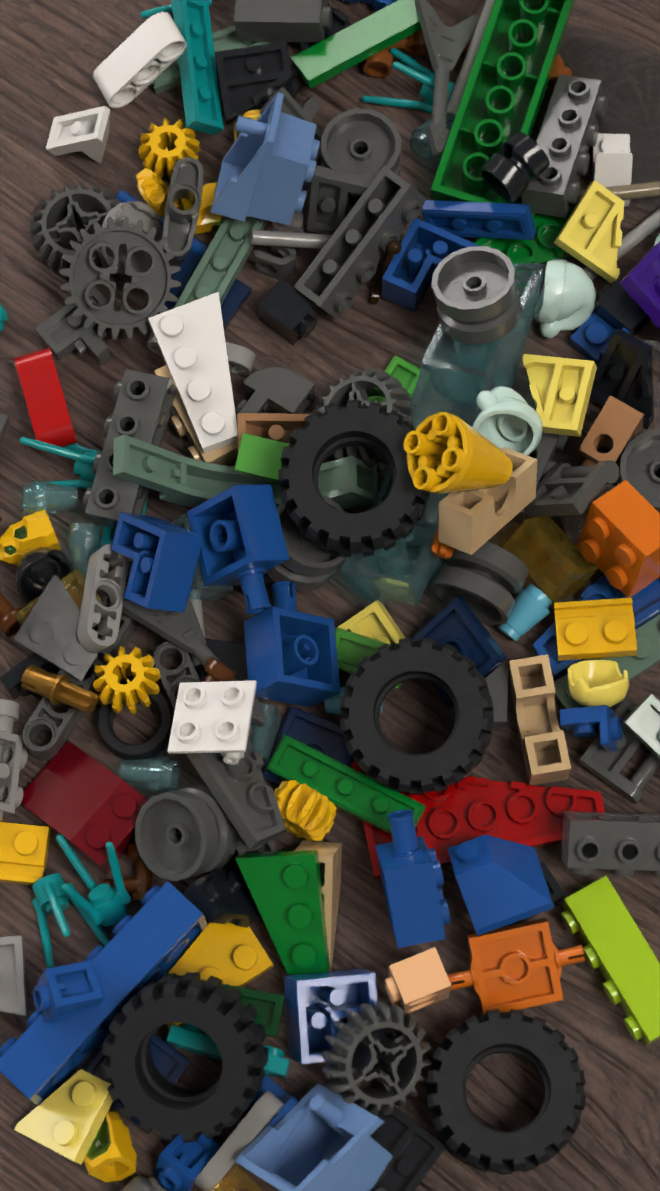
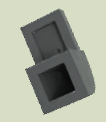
M267 367L260 369L243 382L244 394L247 399H243L235 410L236 421L238 413L305 414L315 400L314 383L287 368Z

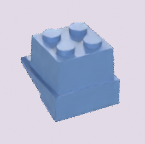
M277 92L257 121L238 116L235 130L240 131L241 134L223 158L211 213L245 222L246 216L290 225L294 211L302 212L307 194L306 188L308 183H311L317 162L315 159L320 141L314 139L317 124L281 112L284 94Z
M318 1083L274 1127L268 1125L239 1154L235 1162L278 1191H371L393 1156L370 1137L384 1123L382 1119L354 1103H346L343 1101L342 1096L331 1092L328 1088Z

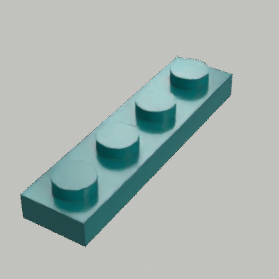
M171 0L174 22L187 43L186 50L178 57L186 127L217 135L224 130L209 3L204 0Z

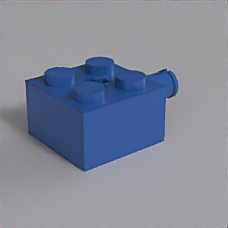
M234 485L191 509L187 514L191 531L203 536L198 560L204 585H241L246 613L250 615L258 614L271 607L263 576L266 574V571L290 559L271 485Z
M280 581L272 584L271 591L273 593L274 606L244 621L248 681L257 682L255 697L313 707L341 693L334 619L298 612L296 584L294 582Z
M403 809L391 812L387 817L390 822L393 842L375 845L388 919L397 948L446 939L444 924L451 923L447 901L443 897L441 885H444L435 849H427L423 836L417 837L412 810Z

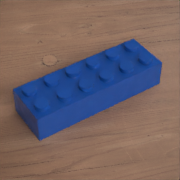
M167 881L161 888L156 885L149 890L141 901L143 907L133 918L130 915L124 917L112 932L115 937L104 948L101 945L97 946L85 959V961L92 960L104 996L100 1005L62 1012L56 1022L46 1024L43 1012L36 1010L26 1022L29 1028L18 1040L12 1037L0 1048V1072L37 1106L56 1091L111 1033L109 1027L125 1004L142 987L152 981L155 983L159 982L164 973H167L207 927L208 924L204 914L170 882Z

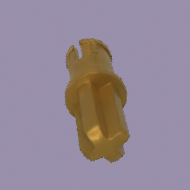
M35 665L28 666L21 679V682H23L21 684L22 688L45 696L54 705L62 702L83 712L92 713L99 699L96 693L70 683L67 675L61 674L58 676Z

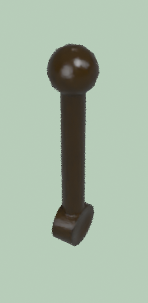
M397 240L389 241L387 244L388 254L375 287L370 292L369 303H378L382 289V278L394 256L401 251V244Z

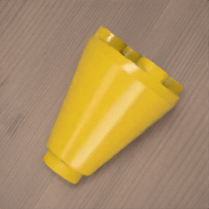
M441 411L428 416L416 430L410 431L404 439L403 445L407 453L408 472L417 489L433 493L487 489L501 486L511 477L512 462L510 458L457 415Z

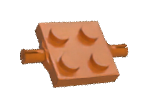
M543 918L501 927L479 936L477 933L466 935L471 956L469 970L447 974L451 983L450 991L469 986L474 987L479 996L483 1015L486 1014V1011L499 1009V1013L510 1012L511 1009L520 1010L564 1000L560 984L561 966L585 962V957L581 945L558 950L552 942L548 920Z

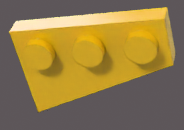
M210 922L169 971V974L175 973L176 975L184 976L187 972H195L200 974V980L207 981L210 976L221 979L222 984L243 987L273 968L274 965L250 927L236 926L232 923L219 924ZM181 1022L166 1023L169 1030L171 1025L181 1027L183 1024Z

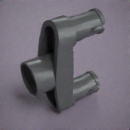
M185 157L176 162L167 196L162 239L167 238L169 241L162 250L164 253L175 251L177 254L168 261L169 265L180 266L184 258L189 254L198 221L204 172L201 163L191 157ZM184 198L189 200L193 207L189 210H180L175 206L174 201Z

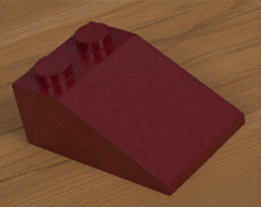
M67 741L23 791V800L20 805L47 827H50L54 833L63 835L72 848L107 875L111 867L108 860L106 843H113L119 861L127 851V845L135 842L136 819L141 807L148 800L123 779Z

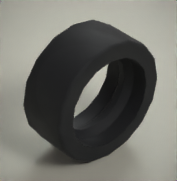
M160 692L158 695H148L151 702L150 705L159 716V727L156 734L149 741L140 745H130L116 736L113 729V719L116 712L113 711L112 703L101 705L98 712V729L106 747L116 757L129 762L147 761L158 756L169 745L173 715L166 698Z

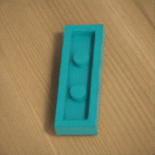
M183 1023L182 1028L171 1025L167 1038L170 1046L222 1061L215 1042L210 1036L205 1035L203 1030L187 1023ZM263 1045V1047L269 1049L268 1062L264 1067L266 1074L287 1080L291 1063L289 1059L283 1058L285 1051Z

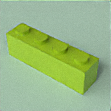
M605 875L565 898L562 904L564 911L560 913V916L572 935L577 932L585 945L583 947V955L589 966L593 970L599 968L606 982L602 986L610 1001L614 1005L620 1003L628 1016L624 1019V1023L635 1041L641 1039L644 1045L648 1046L660 1039V963L610 880Z

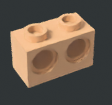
M435 947L390 965L389 978L385 979L386 985L384 986L391 1005L400 1006L404 1014H410L448 998L451 990V983Z

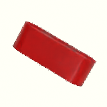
M47 348L15 357L16 369L36 440L59 447L76 444L77 439L51 349Z

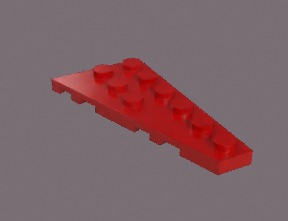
M351 762L352 769L368 776L356 762ZM467 776L459 783L456 782L439 792L432 791L425 792L424 794L400 792L426 806L415 828L417 837L423 836L427 849H435L437 861L440 862L441 867L452 865L448 848L482 835H489L537 848L562 842L563 811L605 813L601 792L557 786H552L551 788L526 785L523 782L491 781L489 778ZM362 821L374 880L381 879L375 845L393 842L392 835Z

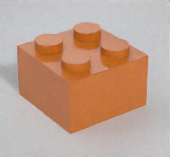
M625 480L592 502L576 546L580 549L583 557L587 561L593 562L603 572L608 582L614 588L619 589L627 598L632 597L660 577V513Z

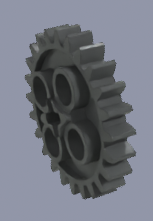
M127 216L123 217L120 226H116L113 218L108 217L107 228L102 229L97 221H94L93 228L95 233L90 235L87 231L81 229L80 233L84 241L81 244L72 240L69 242L75 250L74 255H62L63 259L71 263L70 268L59 269L60 274L69 277L68 282L59 285L60 289L71 290L72 293L64 300L65 305L76 303L78 307L74 310L72 316L76 318L85 314L87 317L83 326L88 328L94 322L97 323V334L99 336L108 327L111 328L113 339L117 338L120 329H124L128 338L131 339L133 328L137 326L145 335L147 334L145 323L149 321L148 318L155 316L158 312L168 311L169 309L164 305L166 300H178L175 295L170 293V288L181 286V282L171 279V274L180 271L181 268L180 266L169 265L168 262L177 254L175 251L164 253L162 249L169 240L163 238L156 242L154 240L157 232L155 227L151 228L146 234L142 232V220H139L134 228L129 227ZM125 244L124 273L130 276V281L123 282L121 309L115 311L116 283L110 280L109 277L110 274H115L118 271L119 246ZM100 246L109 247L114 255L113 262L103 268L96 266L92 260L93 252ZM138 250L148 252L151 257L150 266L144 271H135L130 265L132 254ZM96 284L106 285L110 290L109 300L103 305L93 304L89 299V291ZM134 288H141L147 294L146 304L139 309L128 306L126 300L127 294Z

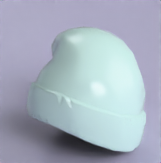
M557 259L547 262L544 284L534 311V320L540 323L542 336L553 338L560 331L574 330L588 320L596 301V291L591 278L582 268L567 262V260Z
M500 386L495 387L491 391L480 392L476 398V403L482 411L477 416L472 428L499 449L506 447L527 456L533 452L542 438L543 427L541 418L534 408L528 405L519 393L508 387Z

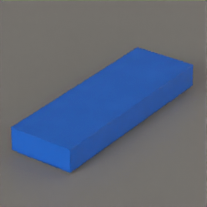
M426 200L422 205L421 213L425 222L459 237L533 240L536 233L529 204Z

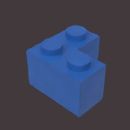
M416 218L412 221L401 242V251L394 256L382 278V298L416 312L432 282L433 272L439 262L454 251L480 245Z
M120 512L111 550L133 559L124 598L148 609L184 613L188 597L191 593V584L200 556L203 536L158 517Z
M358 968L329 971L328 973L284 976L289 1058L300 1064L328 1062L322 1058L321 1053L332 1048V1045L326 1041L325 1036L332 1035L336 1037L339 1032L335 1028L334 1022L339 1021V1018H346V1011L349 1010L359 1014L361 1004L367 1003L374 1008L376 1002H378L376 973Z

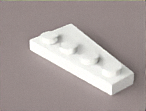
M219 292L148 318L203 454L237 442V421Z

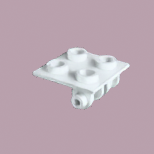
M257 682L180 683L168 754L220 753L225 763L230 765L238 764L239 759L244 757V752H246Z

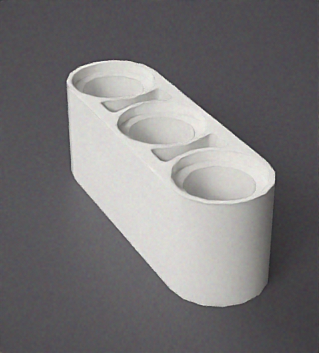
M161 12L148 18L93 72V78L111 108H120L133 101L186 50L187 43L169 13Z

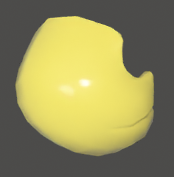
M585 660L574 663L567 669L570 694L576 702L585 707L607 705L610 708L624 700L629 688L628 672L623 670L622 675L616 661Z

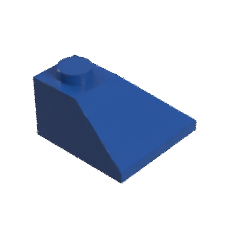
M482 835L448 848L455 877L478 936L555 908L535 847L489 835Z

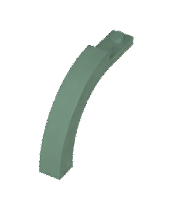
M127 435L114 438L113 476L159 491V499L195 508L234 485H271L277 508L283 501L279 483L234 473L235 467L191 459ZM352 455L349 458L345 457L322 463L318 474L320 493L338 503L342 509L377 502V465L374 468H368L362 459Z

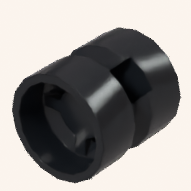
M520 131L514 132L500 147L502 154L494 153L479 168V174L487 186L508 203L515 202L528 188L527 180L535 181L550 166V161L542 148L528 135Z

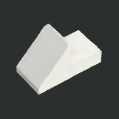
M107 106L54 117L46 150L54 156L82 151L97 163H102L109 136L110 109Z
M598 133L597 143L595 147L592 146V182L595 180L604 187L631 184L633 154L630 153V134ZM630 199L623 200L625 201L624 206H629Z

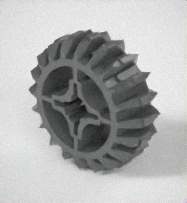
M79 181L77 189L71 190L67 183L63 187L64 192L60 194L52 189L50 193L51 201L41 198L39 203L41 210H33L34 223H31L30 232L33 236L31 242L33 248L38 250V258L42 262L47 261L48 268L52 272L58 268H70L71 263L62 258L63 254L74 255L75 250L65 249L72 248L69 243L70 240L80 244L84 241V239H81L80 233L77 232L76 221L79 222L81 229L91 235L95 233L93 222L97 221L102 227L108 212L121 203L118 198L113 199L112 193L108 189L100 193L99 186L94 183L87 190L84 183ZM67 215V217L63 221L58 222L61 218ZM101 246L96 248L92 255L94 264L102 268L109 266L102 254Z
M369 367L366 368L363 374L359 370L353 369L349 379L339 374L340 383L336 387L327 384L330 392L327 397H318L319 403L323 407L313 410L318 416L325 412L324 406L336 402L337 407L348 406L347 400H359L361 406H369L371 402L369 400L370 396H380L386 398V402L379 403L377 400L372 402L382 404V409L385 412L396 411L403 416V422L407 426L411 424L415 427L413 420L409 417L415 413L414 407L409 402L411 400L410 394L402 387V383L383 370L376 372ZM364 446L344 447L328 456L330 459L338 460L345 457L349 458L352 455L362 459L368 468H374L378 458L382 462L388 463L382 454Z
M376 1002L374 1008L367 1003L361 1004L359 1014L353 1010L346 1011L348 1020L346 1024L341 1021L334 1022L335 1028L339 1031L336 1037L332 1035L325 1036L326 1041L332 1045L331 1050L321 1053L322 1058L330 1062V1064L321 1069L324 1076L331 1078L326 1086L331 1092L342 1096L343 1101L346 1103H354L377 1116L379 1110L386 1115L392 1114L394 1104L400 1108L407 1107L405 1096L407 1094L413 1097L419 1096L414 1086L417 1081L427 1082L426 1076L421 1073V1070L432 1065L428 1058L423 1057V1054L431 1049L429 1043L422 1040L426 1034L424 1028L416 1025V1018L409 1013L404 1014L402 1008L396 1005L388 1007V1004L383 1002ZM380 1028H392L396 1034L390 1038L383 1037L379 1040L373 1037L370 1032ZM373 1078L382 1083L381 1086L368 1090L359 1089L357 1086L361 1081L365 1080L368 1082Z

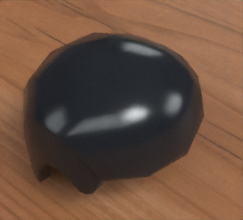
M40 547L25 553L17 563L15 574L17 590L27 604H30L31 601L37 602L52 577L56 575L68 591L73 585L74 580L73 565L60 550L50 547Z

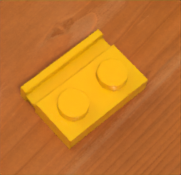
M632 597L554 603L558 661L637 656Z
M0 822V882L33 885L44 877L51 835L50 827Z

